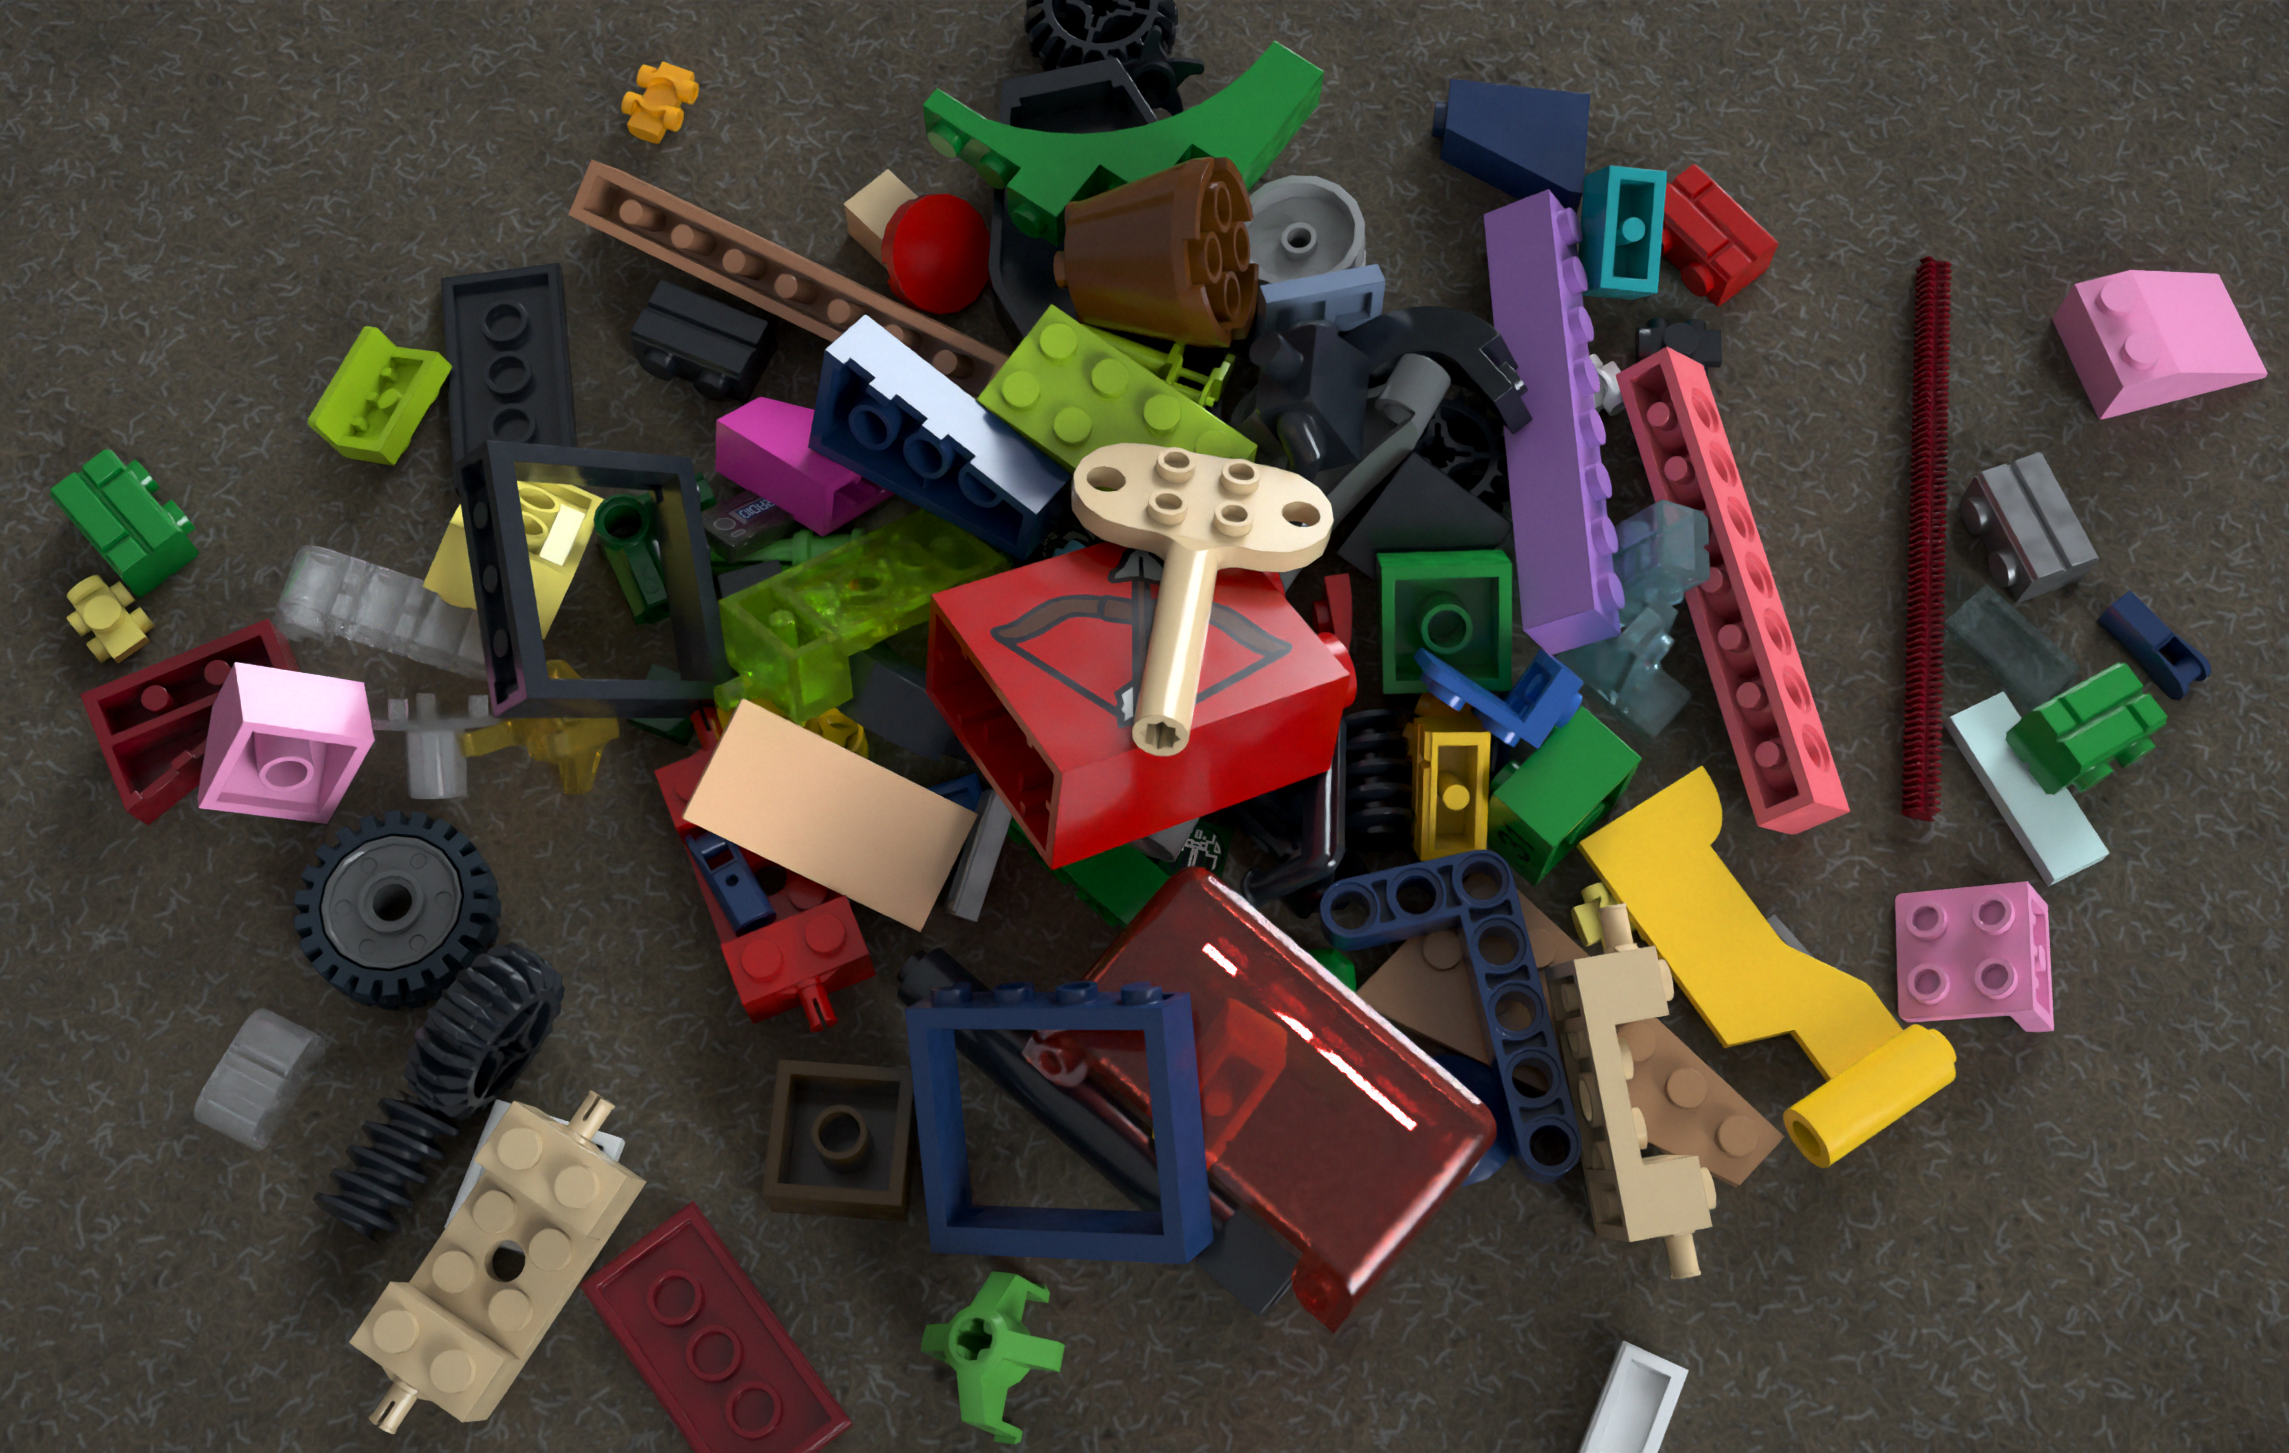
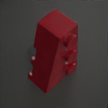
M269 619L80 694L127 813L146 825H150L200 785L212 706L235 662L301 672L287 638Z

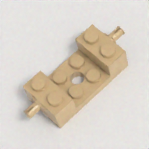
M1627 904L1606 906L1597 909L1600 914L1606 949H1603L1604 954L1575 959L1544 968L1563 1069L1581 1135L1582 1152L1580 1156L1597 1237L1626 1242L1655 1237L1664 1238L1672 1273L1671 1279L1701 1275V1271L1698 1266L1692 1233L1698 1229L1712 1227L1709 1210L1716 1207L1714 1182L1709 1170L1706 1167L1700 1168L1698 1156L1656 1155L1641 1158L1640 1150L1646 1149L1648 1144L1647 1130L1640 1109L1638 1107L1631 1108L1626 1080L1633 1078V1060L1626 1039L1617 1038L1615 1028L1616 1024L1669 1015L1667 1001H1671L1674 995L1672 975L1667 962L1664 959L1658 960L1656 946L1638 948L1637 943L1633 944L1626 910Z
M590 1090L568 1125L557 1122L536 1107L517 1101L512 1102L473 1160L486 1170L410 1282L390 1281L349 1342L380 1364L389 1379L394 1382L373 1414L369 1416V1420L373 1424H381L379 1428L388 1433L395 1434L398 1426L417 1398L434 1402L462 1423L488 1419L647 1182L599 1150L596 1144L591 1141L611 1110L615 1108V1105ZM514 1241L524 1251L525 1266L517 1278L505 1282L498 1278L493 1270V1256L502 1244Z

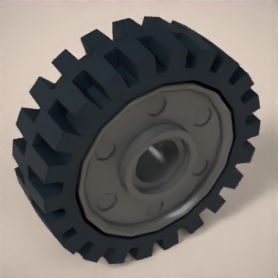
M400 810L385 811V820L379 821L371 814L359 819L361 829L353 832L346 825L334 833L340 842L333 848L323 843L314 853L320 861L316 868L306 865L300 877L306 884V889L296 890L294 905L300 911V915L293 916L295 930L302 938L299 944L306 957L312 963V966L330 985L346 997L348 996L357 1003L371 1007L372 1004L377 1005L383 1010L398 1011L399 1005H406L410 1009L426 1006V999L433 997L439 1001L442 997V989H448L453 984L458 972L463 969L467 970L472 965L476 956L482 953L487 954L489 942H496L499 932L496 918L501 917V902L497 896L499 888L487 861L480 851L461 831L458 832L450 823L440 818L434 821L427 813L413 811L411 817H406ZM402 900H412L411 908L404 917L396 921H386L387 913L394 904Z

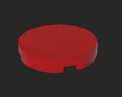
M934 193L908 200L897 208L887 223L881 245L882 264H887L888 274L891 278L887 279L893 294L907 307L926 314L940 315L959 312L976 300L988 281L990 234L982 216L964 199L948 193Z

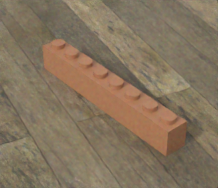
M592 159L568 214L831 342L838 339L866 314L976 401L1010 358V355L622 170Z

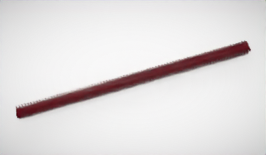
M1927 256L1920 259L1922 265L1916 268L1917 274L1915 275L1917 279L1915 281L1917 286L1915 287L1917 292L1915 293L1916 312L1914 313L1916 317L1914 319L1916 324L1914 325V335L1916 338H1914L1915 351H1913L1915 356L1913 358L1915 363L1913 364L1915 369L1913 374L1915 377H1913L1914 390H1912L1914 395L1912 397L1914 402L1912 407L1914 410H1912L1913 430H1911L1913 435L1911 437L1913 442L1911 443V461L1913 463L1910 465L1912 468L1910 470L1912 475L1910 477L1912 482L1910 483L1912 489L1910 490L1911 504H1909L1911 508L1909 511L1911 515L1909 517L1911 523L1909 528L1911 531H1909L1910 545H1908L1910 549L1908 552L1910 557L1908 559L1910 564L1908 565L1910 571L1908 576L1910 579L1907 580L1910 585L1907 586L1910 592L1907 593V597L1910 599L1907 600V604L1910 607H1907L1909 613L1907 614V619L1909 621L1906 624L1909 628L1906 629V632L1909 635L1906 636L1908 641L1906 646L1908 649L1906 650L1907 657H1905L1907 664H1905L1907 669L1905 674L1908 677L1905 678V682L1908 685H1905L1907 692L1905 693L1906 700H1904V703L1907 707H1904V710L1907 714H1904V718L1907 721L1904 722L1906 727L1904 733L1906 736H1903L1904 741L1907 743L1903 744V747L1906 749L1903 751L1905 756L1903 762L1906 765H1903L1905 772L1902 773L1905 779L1902 780L1905 786L1902 788L1904 793L1902 799L1905 802L1902 803L1904 810L1901 813L1903 816L1911 819L1933 822L1935 820L1932 817L1936 816V813L1941 812L1940 808H1936L1937 805L1941 804V801L1936 800V798L1941 797L1940 793H1936L1937 790L1941 789V786L1936 783L1941 782V779L1937 778V776L1942 774L1941 771L1937 770V768L1942 767V764L1937 763V761L1942 760V757L1937 755V753L1942 752V749L1937 748V746L1942 745L1941 741H1937V739L1942 738V734L1938 733V731L1942 730V727L1937 724L1943 723V720L1938 719L1939 716L1943 715L1942 712L1938 711V709L1943 708V705L1938 704V702L1943 701L1942 697H1938V695L1943 694V691L1938 688L1943 687V683L1939 682V680H1942L1944 677L1939 675V673L1944 672V669L1938 666L1944 665V662L1939 660L1944 658V655L1939 653L1944 650L1942 646H1939L1944 643V640L1939 638L1944 636V633L1940 632V630L1945 629L1943 625H1940V623L1945 622V619L1940 618V616L1945 615V612L1940 610L1945 608V605L1940 603L1945 601V598L1940 596L1945 594V591L1940 589L1945 587V584L1940 581L1945 580L1946 577L1940 574L1945 573L1946 570L1940 567L1946 566V563L1941 561L1946 559V556L1941 554L1946 552V549L1941 546L1946 545V542L1942 540L1946 538V535L1942 533L1946 531V528L1942 525L1947 524L1943 520L1947 515L1942 513L1947 510L1945 506H1942L1947 504V501L1942 498L1947 497V494L1943 492L1947 490V487L1943 484L1947 483L1944 477L1948 476L1946 472H1943L1948 467L1943 464L1948 463V460L1944 458L1948 456V453L1945 452L1948 446L1944 445L1948 443V439L1944 437L1948 436L1945 430L1949 429V427L1945 424L1949 420L1944 417L1949 416V413L1945 411L1949 409V406L1945 405L1949 403V400L1945 398L1949 396V393L1946 392L1949 386L1945 384L1949 383V379L1946 377L1950 376L1946 372L1950 370V367L1946 365L1950 363V360L1947 359V357H1950V354L1946 352L1950 350V347L1947 346V344H1950V340L1946 338L1950 337L1948 331L1951 330L1947 326L1951 324L1948 318H1951V315L1947 312L1951 311V308L1948 307L1951 305V302L1948 300L1951 298V295L1948 294L1951 292L1949 288L1951 282L1948 280L1952 279L1949 275L1952 273V270L1949 268L1952 264L1948 261H1936L1932 256Z

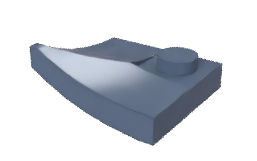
M1368 265L1261 285L1259 287L1255 325L1246 347L1249 359L1251 345L1261 334L1269 331L1277 333L1287 331L1293 323L1298 321L1330 320L1337 326L1338 336L1342 337L1355 327L1382 315L1385 278L1379 265Z

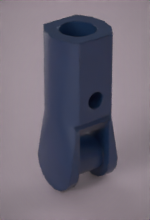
M2131 590L2114 602L2097 619V622L2139 662L2153 682L2171 699H2182L2188 694V685L2192 681H2203L2211 674V666L2206 657L2175 634ZM2161 650L2175 662L2173 665L2160 653Z
M710 831L694 839L690 833L683 837L691 856L737 937L773 924L776 919V912L737 844ZM730 850L734 859L711 871L706 862Z

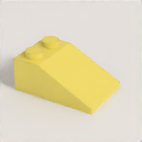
M517 481L542 639L545 640L595 527L593 520L595 511L605 499L574 485ZM460 504L448 525L422 587L436 592L442 600L460 608L470 607L477 610Z

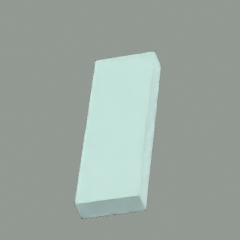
M2003 691L1951 716L1944 726L2049 887L2103 860L2109 854V851L2069 790L2065 788L2055 795L2046 794L2029 772V763H2022L2006 742V732L2018 723L2021 717Z

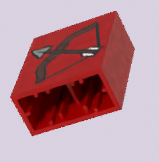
M1106 541L931 594L925 692L1050 870L1330 770L1343 709L1352 705L1356 697L1357 680L1351 657L1342 642L1329 632L1315 634L1286 600L1283 583L1278 572L1256 571L1239 567H1228L1217 571L1189 741L1182 751L1170 756H1156L1147 753L1139 748L1132 738V726L1164 566V560L1156 554Z

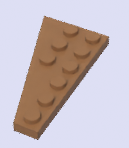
M1472 873L1462 883L1465 892L1478 900H1488L1498 893L1494 880L1482 873ZM1516 888L1560 1054L1544 968L1590 956ZM1456 928L1408 939L1349 1000V1003L1368 1012L1372 1011L1403 1026L1404 1029L1420 1037L1428 1038L1491 1068ZM1489 936L1482 939L1478 944L1481 956L1491 964L1504 965L1514 959V951L1510 943L1501 937ZM1512 1000L1499 1003L1495 1007V1016L1504 1028L1511 1031H1521L1531 1025L1530 1014L1523 1004ZM1656 1017L1615 1025L1617 1038H1625L1631 1051L1634 1073L1633 1078L1626 1080L1631 1108L1638 1107L1643 1115L1648 1144L1660 1149V1152L1667 1155L1698 1156L1700 1168L1706 1167L1712 1177L1735 1188L1740 1186L1785 1136ZM1521 1066L1513 1071V1081L1542 1095L1547 1093V1079L1538 1068Z

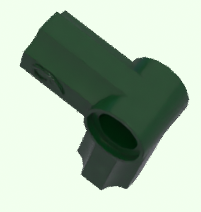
M700 472L694 475L700 489V509L705 532L715 528L714 522L722 518L719 513L720 511H717L719 509L708 481ZM647 492L637 497L628 494L612 495L600 503L593 519L601 554L612 569L636 625L643 623L654 624L670 617L650 494ZM631 525L639 529L630 538L619 539L611 536V533L620 526Z

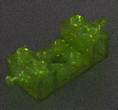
M921 509L718 601L727 663L741 676L713 688L716 702L721 709L724 708V712H729L737 706L740 698L748 701L756 697L764 698L775 704L798 725L811 718L820 716L824 712L853 698L848 656L868 649L875 643L913 625L925 621L929 622L931 594L1016 569L1012 558L1006 555V552L997 553L971 533L925 509Z

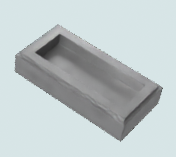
M994 789L981 792L975 810L978 816L965 840L943 909H945L944 913L974 922L978 920L1012 818V814Z

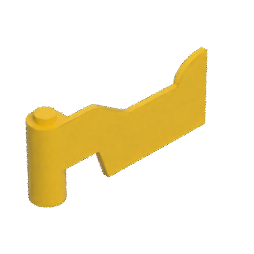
M1700 766L1585 838L1576 847L1617 903L1627 904L1628 918L1648 945L1656 946L1659 960L1664 959L1667 962L1672 978L1724 1048L1788 1033L1792 1034L1827 1082L1785 1110L1783 1113L1784 1124L1789 1136L1800 1152L1814 1165L1820 1168H1828L1954 1081L1956 1077L1954 1066L1956 1054L1946 1037L1935 1029L1928 1030L1923 1026L1913 1024L1903 1030L1872 988L1862 980L1786 945L1779 938L1710 846L1721 830L1722 807L1713 781L1705 768Z

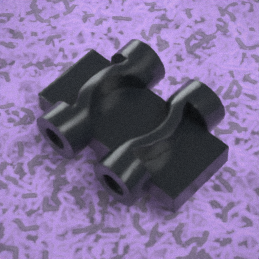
M1653 318L1646 323V327L1636 328V363L1665 347H1669L1702 364L1707 379L1708 367L1720 368L1721 330H1706V323L1701 319H1690L1684 323L1670 325V321L1666 318Z

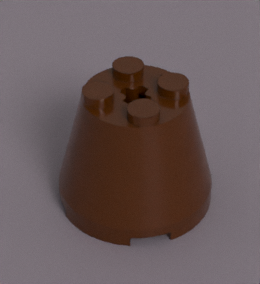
M1227 157L1193 158L1082 201L1069 202L1065 208L1066 232L1064 250L1057 251L1053 266L1058 287L1069 289L1079 323L1208 349L1230 347V343L1233 340L1245 339L1250 331L1256 309L1259 264L1249 263L1250 241L1247 228L1243 222L1251 221L1254 215L1250 198L1239 170Z

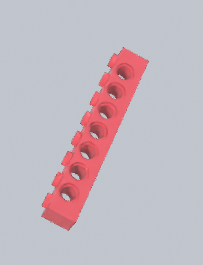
M1665 347L1615 376L1757 826L1790 835L1798 834L1849 813L1850 809L1704 366L1669 347Z

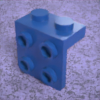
M1422 647L1419 648L1413 657L1423 670L1419 679L1428 686L1426 689L1458 711L1462 709L1466 702L1476 708L1472 714L1483 722L1481 725L1512 747H1515L1522 738L1538 749L1554 725L1562 728L1571 720L1582 701V695L1578 691L1584 684V681L1563 662L1542 648L1539 649L1504 701Z

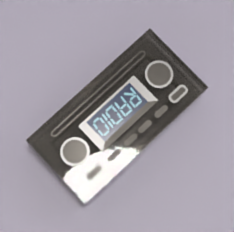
M750 490L701 512L705 538L710 550L730 564L806 527L796 521L792 513Z

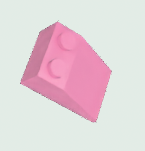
M2129 270L2074 284L2052 318L2099 420L2262 379L2268 374L2219 274Z

